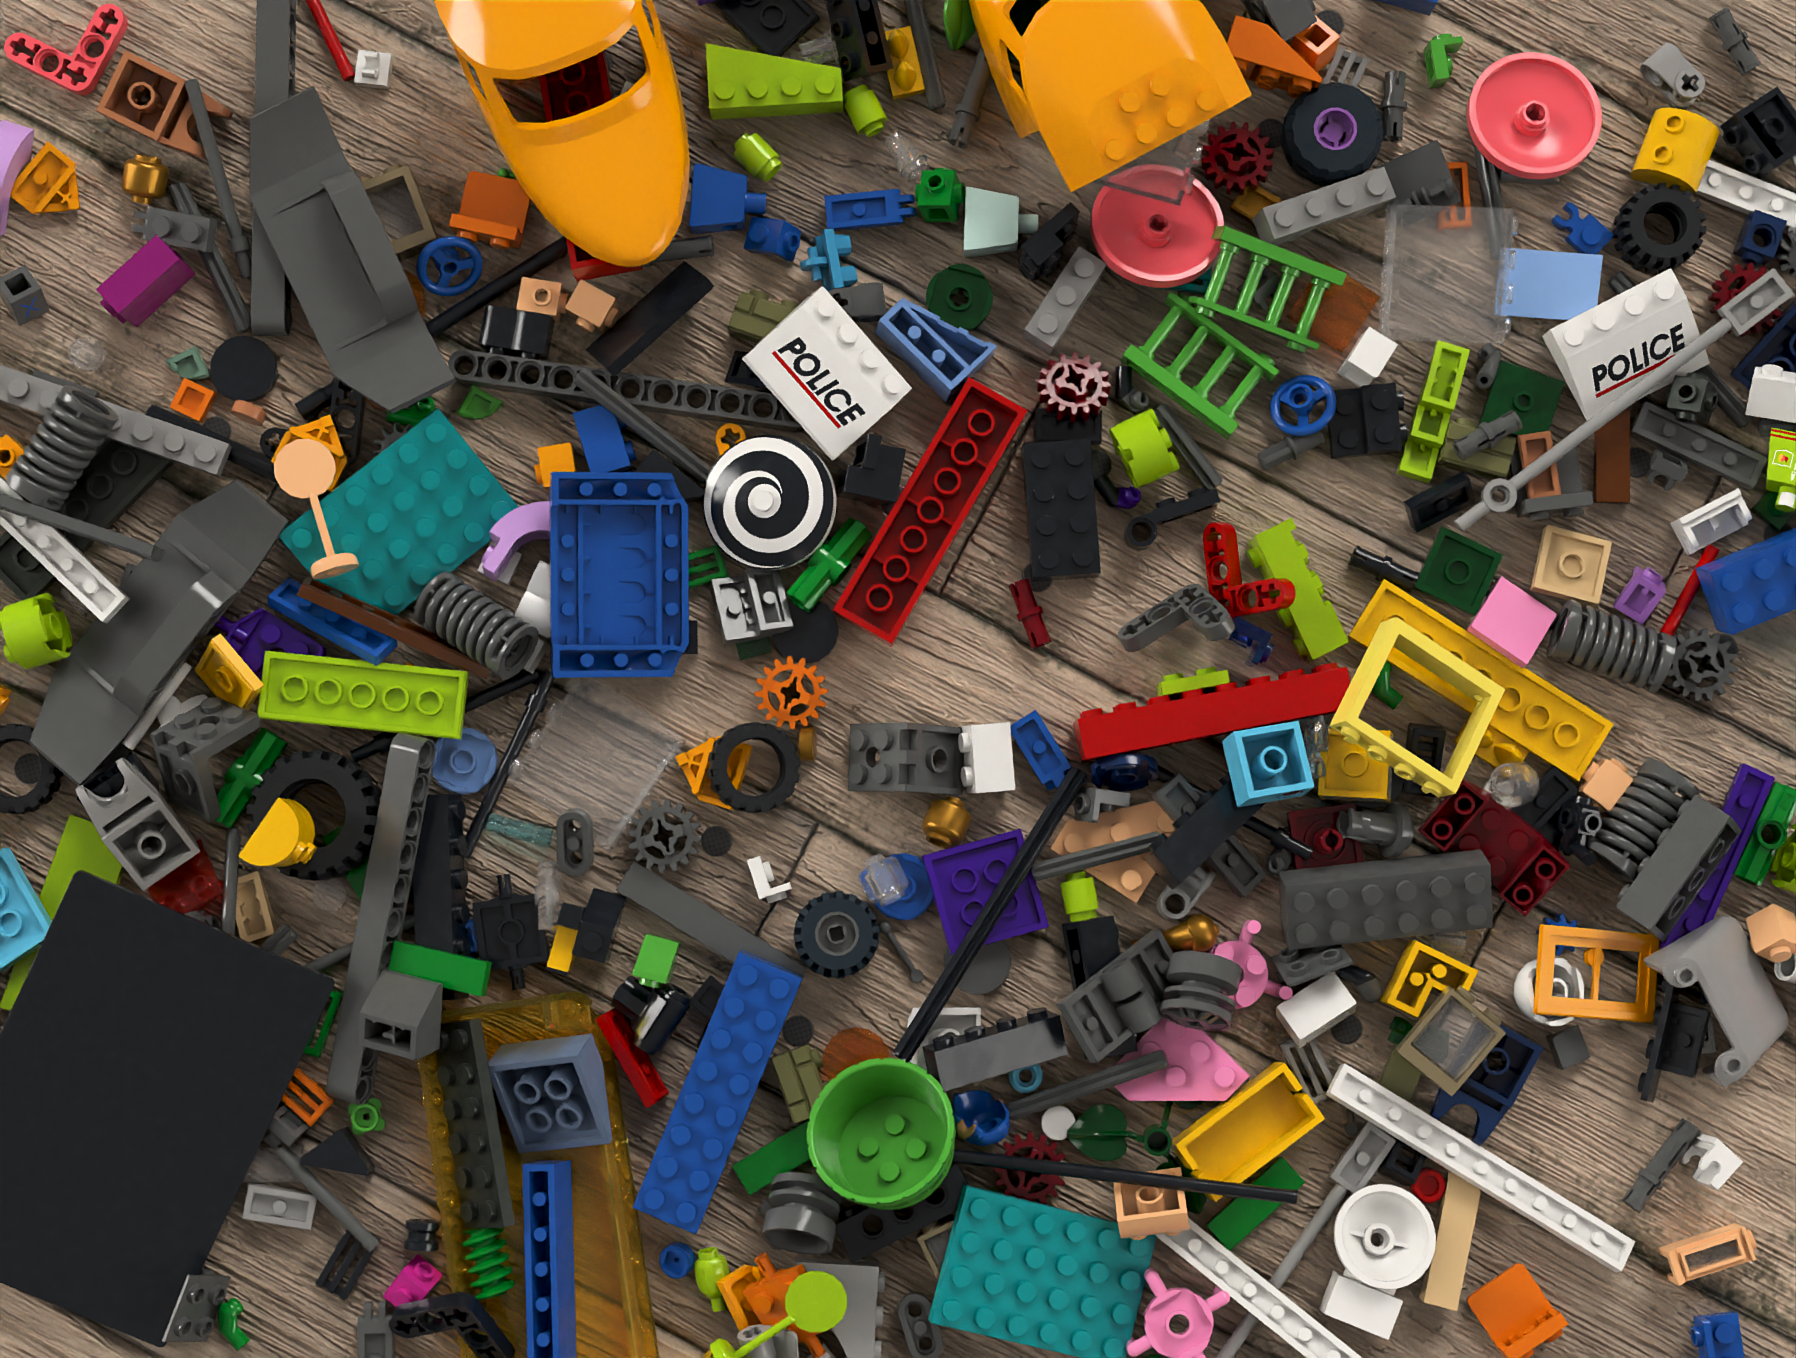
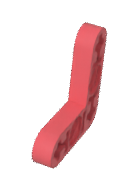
M104 4L95 11L72 56L21 32L14 33L6 39L4 51L7 57L18 66L74 94L87 95L97 86L127 29L128 20L119 7L113 4ZM106 16L109 18L114 16L118 22L116 25H107L104 19ZM100 30L103 34L106 33L110 37L109 40H106L97 31ZM93 42H102L104 45L103 53L96 58L89 57L87 54L88 46ZM25 44L31 52L35 53L34 60L25 53L20 52L18 55L15 47ZM49 56H56L59 59V65L53 72H45L42 67L43 61ZM67 69L80 76L83 74L87 78L86 82L76 83L66 74Z

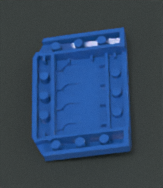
M550 473V665L552 678L673 676L681 655L689 644L688 505L684 497L681 496L672 473Z

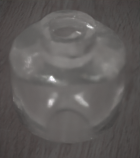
M1510 762L1500 765L1491 773L1489 778V791L1492 798L1498 804L1505 807H1517L1527 804L1536 797L1539 790V778L1536 771L1530 765L1523 762Z
M880 853L864 861L866 867L859 873L858 879L870 902L879 903L883 907L905 896L904 890L908 887L909 882L897 858H884L883 854Z

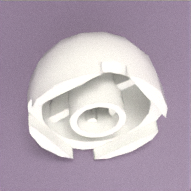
M1555 957L1552 996L1584 999V983L1578 969L1571 967L1567 960ZM1537 958L1528 962L1519 971L1514 982L1513 996L1517 1007L1526 1018L1541 1025L1562 1026L1572 1021L1574 1017L1534 1014Z

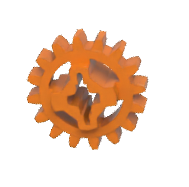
M788 656L785 665L779 659H775L774 664L776 668L774 670L767 666L763 668L767 678H757L756 680L758 684L763 686L762 690L754 692V696L763 697L764 701L757 706L758 710L767 708L769 712L765 719L768 721L775 716L778 718L777 727H781L785 721H789L790 729H795L796 721L799 720L804 726L809 725L807 716L811 715L817 719L820 715L815 708L817 706L825 707L827 704L820 699V695L828 693V689L820 688L819 685L826 678L824 675L818 677L814 675L818 667L816 664L809 669L806 668V658H801L798 664H794L793 657ZM793 670L790 678L783 682L773 679L782 671ZM804 675L811 680L814 694L806 691L802 682ZM797 677L796 691L801 693L800 697L793 698L786 708L787 694L782 692L783 687H790ZM769 691L777 695L780 702L779 710L771 703ZM800 703L809 705L806 711L797 715H790L794 706Z

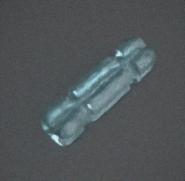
M494 813L490 814L486 824L488 831L498 834L503 832L505 836L530 843L535 841L534 844L544 847L550 845L553 837L551 829L541 826L535 828L536 825L512 818L507 820L505 816Z

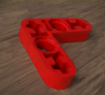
M1212 522L1205 527L1203 546L1209 593L1228 610L1232 619L1286 609L1293 604L1296 591L1293 583L1287 578H1270L1242 584L1237 536L1231 524L1228 522ZM1219 552H1224V555L1219 556ZM1222 562H1225L1228 569L1225 579H1222L1219 572ZM1223 585H1228V589H1223ZM1251 590H1254L1257 596V602L1254 607H1251L1248 600ZM1280 590V596L1270 598L1269 592Z

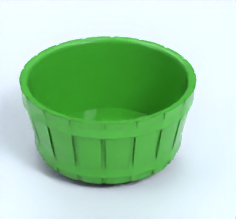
M896 1058L869 1059L859 1062L858 1065L854 1064L836 1075L837 1077L833 1078L820 1092V1097L816 1099L809 1115L810 1122L807 1124L806 1135L807 1144L809 1145L807 1147L809 1156L821 1179L844 1198L880 1210L906 1208L931 1195L945 1179L952 1164L955 1147V1118L950 1100L946 1092L944 1093L940 1083L920 1066L911 1062L906 1063L905 1060Z

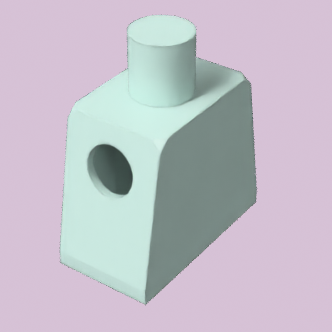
M966 187L963 257L1015 251L1018 245V234H1035L1038 231V214H1019V197Z

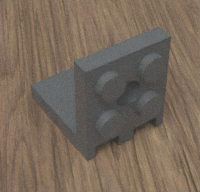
M214 696L203 700L200 705L190 711L177 715L174 720L150 733L168 801L209 822L220 817L221 812L207 759L260 728L258 715Z
M909 722L850 724L848 791L962 795L961 769L964 762V753L960 752L958 745L959 733H962V728ZM877 751H879L880 753V760L878 764H876L875 761ZM934 753H936V755H937V765H936V767L934 766V763H933V755H934Z

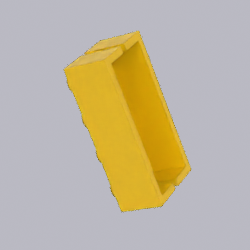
M1275 1061L1235 1091L1226 1101L1219 1103L1174 1137L1171 1148L1185 1168L1193 1170L1190 1173L1193 1178L1241 1183L1325 1118L1307 1093L1298 1092L1303 1087L1285 1062ZM1204 1193L1208 1199L1215 1202L1223 1197L1222 1195Z

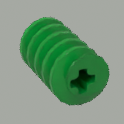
M504 1227L471 1228L460 1232L470 1234L471 1236L462 1243V1246L473 1248V1252L466 1255L465 1260L476 1261V1265L467 1271L468 1274L479 1275V1278L470 1284L472 1288H481L482 1290L481 1293L474 1296L478 1301L508 1293L507 1290L515 1285V1280L504 1278L512 1272V1267L501 1265V1263L509 1259L510 1255L508 1252L498 1251L507 1244L506 1239L496 1238L498 1234L504 1231Z

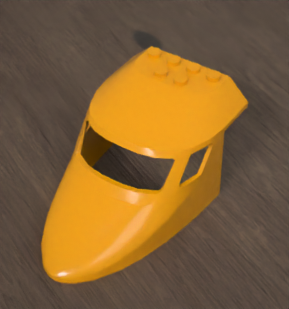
M434 0L453 50L500 152L521 187L543 216L565 238L594 258L624 267H636L645 265L660 256L670 245L681 223L689 189L690 157L687 123L679 82L653 0H645L652 19L654 37L642 6V0ZM632 26L637 28L646 67L644 76L627 92L588 111L546 123L519 122L511 114L493 82L494 78L521 80L563 69L597 55L616 44ZM468 63L474 68L486 99L480 92Z
M968 0L990 72L1019 138L1022 139L1034 132H1040L1070 192L1105 176L1252 95L1221 31L1199 0H1050L1035 13L1022 36H1020L1009 16L1010 10L1017 0ZM1007 47L1019 61L1023 90L1013 77Z

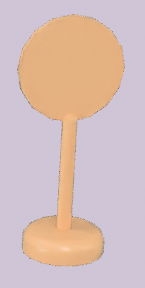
M298 439L286 444L277 454L274 463L275 478L280 488L288 495L299 499H310L327 556L312 564L310 569L312 578H330L356 569L359 563L354 554H335L318 496L325 493L333 484L336 475L335 460L330 450L322 443L311 439Z

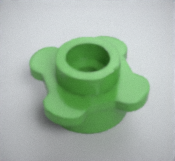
M371 1098L363 1105L350 1104L348 1113L351 1115L352 1131L354 1134L360 1136L369 1130L378 1132L385 1127V1120L381 1118L380 1113L382 1103L379 1099ZM366 1113L370 1115L368 1120L364 1119V1114Z

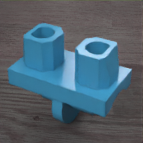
M824 229L822 235L814 238L815 247L807 248L809 259L800 262L801 270L811 271L812 280L814 282L821 281L822 286L828 292L835 288L851 287L858 281L856 268L854 266L840 267L839 262L840 256H848L851 253L850 236L834 234V229Z

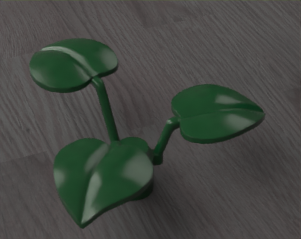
M1167 1101L1161 1123L1148 1126L1144 1130L1143 1135L1125 1131L1127 1126L1126 1117L1117 1107L1110 1104H1097L1087 1109L1067 1130V1136L1079 1151L1099 1161H1113L1122 1157L1127 1150L1125 1137L1131 1138L1139 1143H1144L1145 1149L1151 1155H1163L1166 1157L1168 1162L1160 1164L1156 1170L1181 1167L1183 1177L1193 1178L1190 1175L1193 1170L1185 1168L1178 1156L1173 1158L1169 1152L1172 1139L1167 1126L1173 1102L1181 1108L1191 1109L1201 1105L1204 1101ZM1184 1191L1187 1210L1200 1214L1207 1202L1206 1195L1204 1193Z

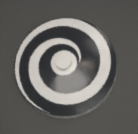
M781 435L753 436L730 447L713 465L704 487L706 493L703 496V515L712 539L731 559L755 569L780 570L803 562L813 555L824 543L830 533L836 515V489L832 476L823 460L803 443Z

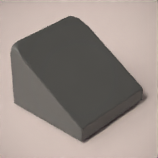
M1579 1025L1545 1036L1557 1069L1564 1070L1590 1058Z

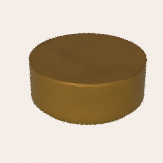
M802 727L799 732L800 759L802 761H815L817 752L815 727Z

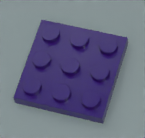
M1021 829L922 856L950 955H953L1023 845L1024 839ZM1031 869L982 946L1049 927L1037 883L1032 877Z

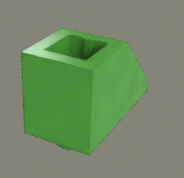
M646 934L632 973L633 976L640 977L639 984L659 988L662 986V983L667 984L671 982L682 942Z

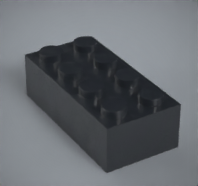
M1091 439L1023 443L1021 452L1031 582L1098 577L1101 573Z

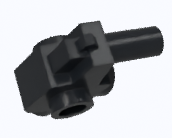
M1573 795L1572 802L1565 801L1563 803L1558 818V829L1563 832L1560 850L1565 856L1574 855L1585 865L1590 866L1595 862L1596 856L1585 845L1589 836H1595L1596 832L1601 828L1600 810L1598 807L1592 806L1594 799Z

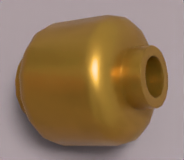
M135 154L134 159L131 158L125 162L121 186L124 192L132 195L133 202L152 205L153 199H160L165 196L169 169L166 165L161 164L162 158Z
M947 796L945 800H935L930 804L922 823V830L926 834V840L929 843L943 849H949L951 846H957L962 843L971 822V815L964 808L965 803L958 798Z

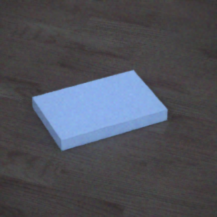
M1500 248L1493 315L1569 320L1597 306L1603 255Z

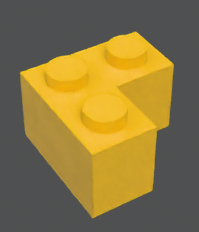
M1408 940L1380 1001L1418 1018L1431 989L1442 993L1450 985L1455 990L1462 986L1469 992L1478 970L1416 940Z

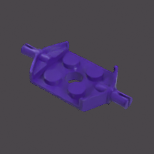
M262 608L237 622H232L221 616L219 621L223 625L219 622H216L214 627L225 633L227 642L260 681L262 679L265 651L283 649L286 653L326 657L327 648Z

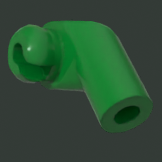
M428 396L416 402L409 409L403 408L393 414L387 411L386 421L399 423L404 426L408 424L415 426L436 409L434 400Z
M1386 660L1371 693L1393 710L1403 699V696L1390 686L1392 667Z
M230 1298L227 1303H222L218 1309V1329L236 1351H239L250 1339L237 1325V1316L243 1311V1305L238 1299Z

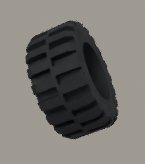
M326 751L294 752L292 757H282L275 761L276 766L273 769L267 768L260 775L263 779L260 786L254 785L250 793L255 796L253 805L247 804L246 814L252 815V823L247 824L248 832L251 835L258 828L278 797L293 800L301 789L311 784H325L332 787L340 794L345 806V822L338 837L331 844L317 848L306 864L299 861L290 866L275 867L280 870V873L301 880L326 881L331 878H341L348 875V871L358 869L365 863L363 859L370 855L381 792L379 788L373 785V777L369 772L363 771L360 768V764L342 755Z

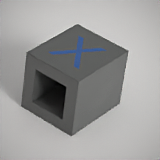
M25 265L0 277V296L19 326L50 311L41 287Z

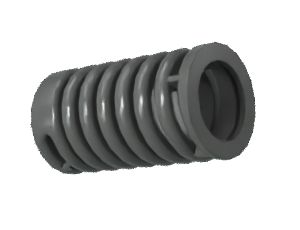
M70 385L63 386L55 399L56 402L51 405L52 412L46 413L44 416L45 423L38 425V434L31 436V444L23 448L24 455L18 456L17 462L14 463L5 477L8 485L30 502L52 511H59L65 502L64 500L69 497V490L76 486L77 479L83 475V469L89 466L90 458L96 455L97 447L103 444L104 436L111 432V429L118 421V416L110 407L91 394Z
M446 571L435 576L421 592L414 609V619L419 625L438 635L451 646L458 648L460 652L467 654L472 660L478 661L480 665L487 667L501 679H509L516 675L526 665L538 642L539 635L535 626L524 622L521 617H515L513 612L505 610L501 604L494 603L493 599L485 597L482 592L475 590L470 584H465L462 579L451 572ZM442 584H444L440 589L437 590V592H435V590H436L439 586H441ZM431 595H433L431 601H430L429 604H428L427 610H426L427 602H428L429 598L431 597ZM525 635V638L521 646L516 652H514L516 647L519 645L522 637Z
M1569 599L1561 609L1553 627L1548 644V656L1558 658L1564 662H1568L1571 659V663L1575 666L1583 663V667L1586 670H1592L1595 667L1597 674L1603 675L1607 672L1609 678L1616 679L1619 677L1620 681L1625 684L1633 679V685L1636 688H1642L1646 684L1647 690L1650 693H1656L1669 672L1675 655L1677 641L1676 637L1664 632L1657 633L1653 628H1644L1639 623L1632 624L1628 619L1620 620L1617 615H1607L1603 610L1595 611L1589 605L1581 607L1578 601ZM1583 621H1585V624L1581 629V624L1583 623ZM1564 623H1565L1564 629H1563V631H1562V633H1561V636H1560V638H1559L1561 629H1562V627H1563V625H1564Z
M1648 757L1637 771V776L1633 777V781L1623 793V797H1620L1615 807L1610 812H1607V817L1602 818L1600 830L1596 832L1595 836H1590L1585 847L1595 854L1596 861L1620 878L1633 882L1638 876L1637 869L1639 865L1628 858V856L1641 863L1648 856L1645 852L1653 854L1657 849L1655 843H1657L1661 833L1666 828L1671 829L1672 824L1670 822L1675 823L1678 819L1675 809L1679 810L1686 800L1691 801L1694 795H1698L1699 792L1681 774L1666 764ZM1663 782L1664 784L1669 786L1670 790L1661 785L1660 783ZM1678 792L1682 797L1680 798L1675 793ZM1611 844L1617 846L1621 851H1623V853L1620 852V851H1619L1618 849H1616L1615 847H1613Z

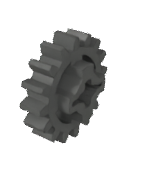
M1703 628L1698 631L1697 635L1691 629L1685 631V638L1681 635L1675 636L1677 641L1676 651L1666 677H1671L1672 679L1667 686L1669 689L1680 688L1678 697L1683 698L1690 693L1691 702H1697L1702 694L1703 699L1709 701L1713 700V692L1718 696L1726 693L1722 685L1728 686L1734 683L1728 675L1738 671L1737 667L1730 665V660L1735 659L1737 655L1727 653L1726 650L1731 645L1729 641L1722 644L1718 642L1720 633L1717 632L1708 637V630ZM1692 643L1702 644L1696 652L1691 649H1685ZM1716 655L1719 659L1720 666L1718 665ZM1701 659L1702 661L1700 663V666L1704 668V670L1698 672V665L1694 661ZM1678 664L1681 667L1683 676H1681ZM1702 679L1713 682L1704 688L1696 687Z
M670 799L665 800L663 807H660L657 801L654 800L651 805L652 810L648 811L644 807L640 808V812L643 815L641 819L632 817L631 821L637 825L636 830L628 831L627 834L635 837L636 841L631 843L629 848L639 849L640 852L635 859L640 861L646 858L648 860L646 863L647 869H651L656 863L660 873H664L666 865H670L671 869L675 872L678 871L677 862L681 861L686 865L690 864L687 857L688 853L698 854L699 851L693 847V843L702 841V837L694 835V830L700 828L701 825L700 823L691 824L690 819L694 816L693 811H689L686 814L682 813L684 804L678 803L674 809L671 808ZM665 813L677 816L682 820L683 824L675 826L669 823ZM653 818L654 825L650 833L643 836L646 823ZM661 824L667 831H673L674 836L669 838L668 846L663 841H657L656 836L661 834ZM687 836L685 847L677 854L676 846L680 838ZM657 847L662 850L665 859L653 856L646 848Z

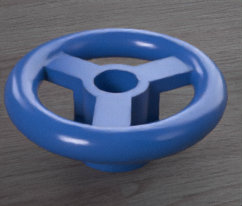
M457 236L442 237L429 243L420 253L416 264V272L420 283L428 291L439 296H456L468 291L479 280L483 269V260L478 248L469 240ZM456 247L466 250L470 256L461 258ZM431 256L435 267L440 273L436 283L431 281L426 271L427 262ZM472 268L467 279L460 284L448 286L451 277L456 275L459 270Z
M1300 375L1286 380L1276 389L1270 402V414L1274 424L1283 432L1293 436H1307L1322 430L1331 421L1336 411L1334 390L1325 380L1312 375ZM1308 385L1317 387L1318 390L1312 392ZM1326 398V409L1323 415L1316 422L1309 425V413L1313 410V406ZM1306 401L1304 404L1298 405L1299 402ZM1280 403L1288 405L1291 410L1295 411L1298 416V426L1289 424L1283 419L1280 413Z

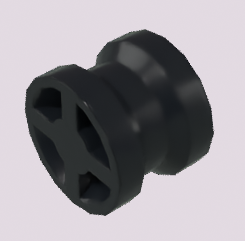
M430 1219L406 1220L405 1228L409 1233L408 1239L404 1241V1249L412 1251L439 1250L436 1232L440 1229V1221Z

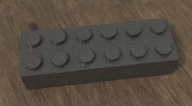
M1481 849L1278 871L1282 935L1289 950L1493 928L1491 864Z

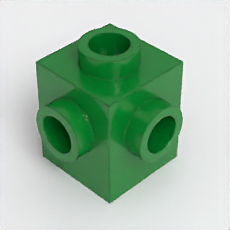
M947 168L922 170L921 183H917L915 188V198L924 221H958L960 203L965 201V185L960 183L955 170Z

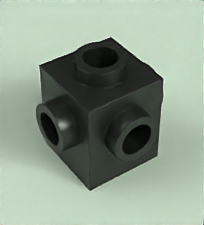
M1687 373L1686 377L1675 375L1673 384L1667 387L1665 393V404L1668 410L1676 415L1675 419L1682 423H1709L1711 414L1717 406L1718 393L1709 380H1707V377L1701 374Z

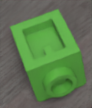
M1449 33L1434 36L1424 48L1423 53L1429 89L1443 87L1450 78V75H1452V60L1450 55L1446 56V54L1455 53L1463 44L1462 36L1452 37V34Z

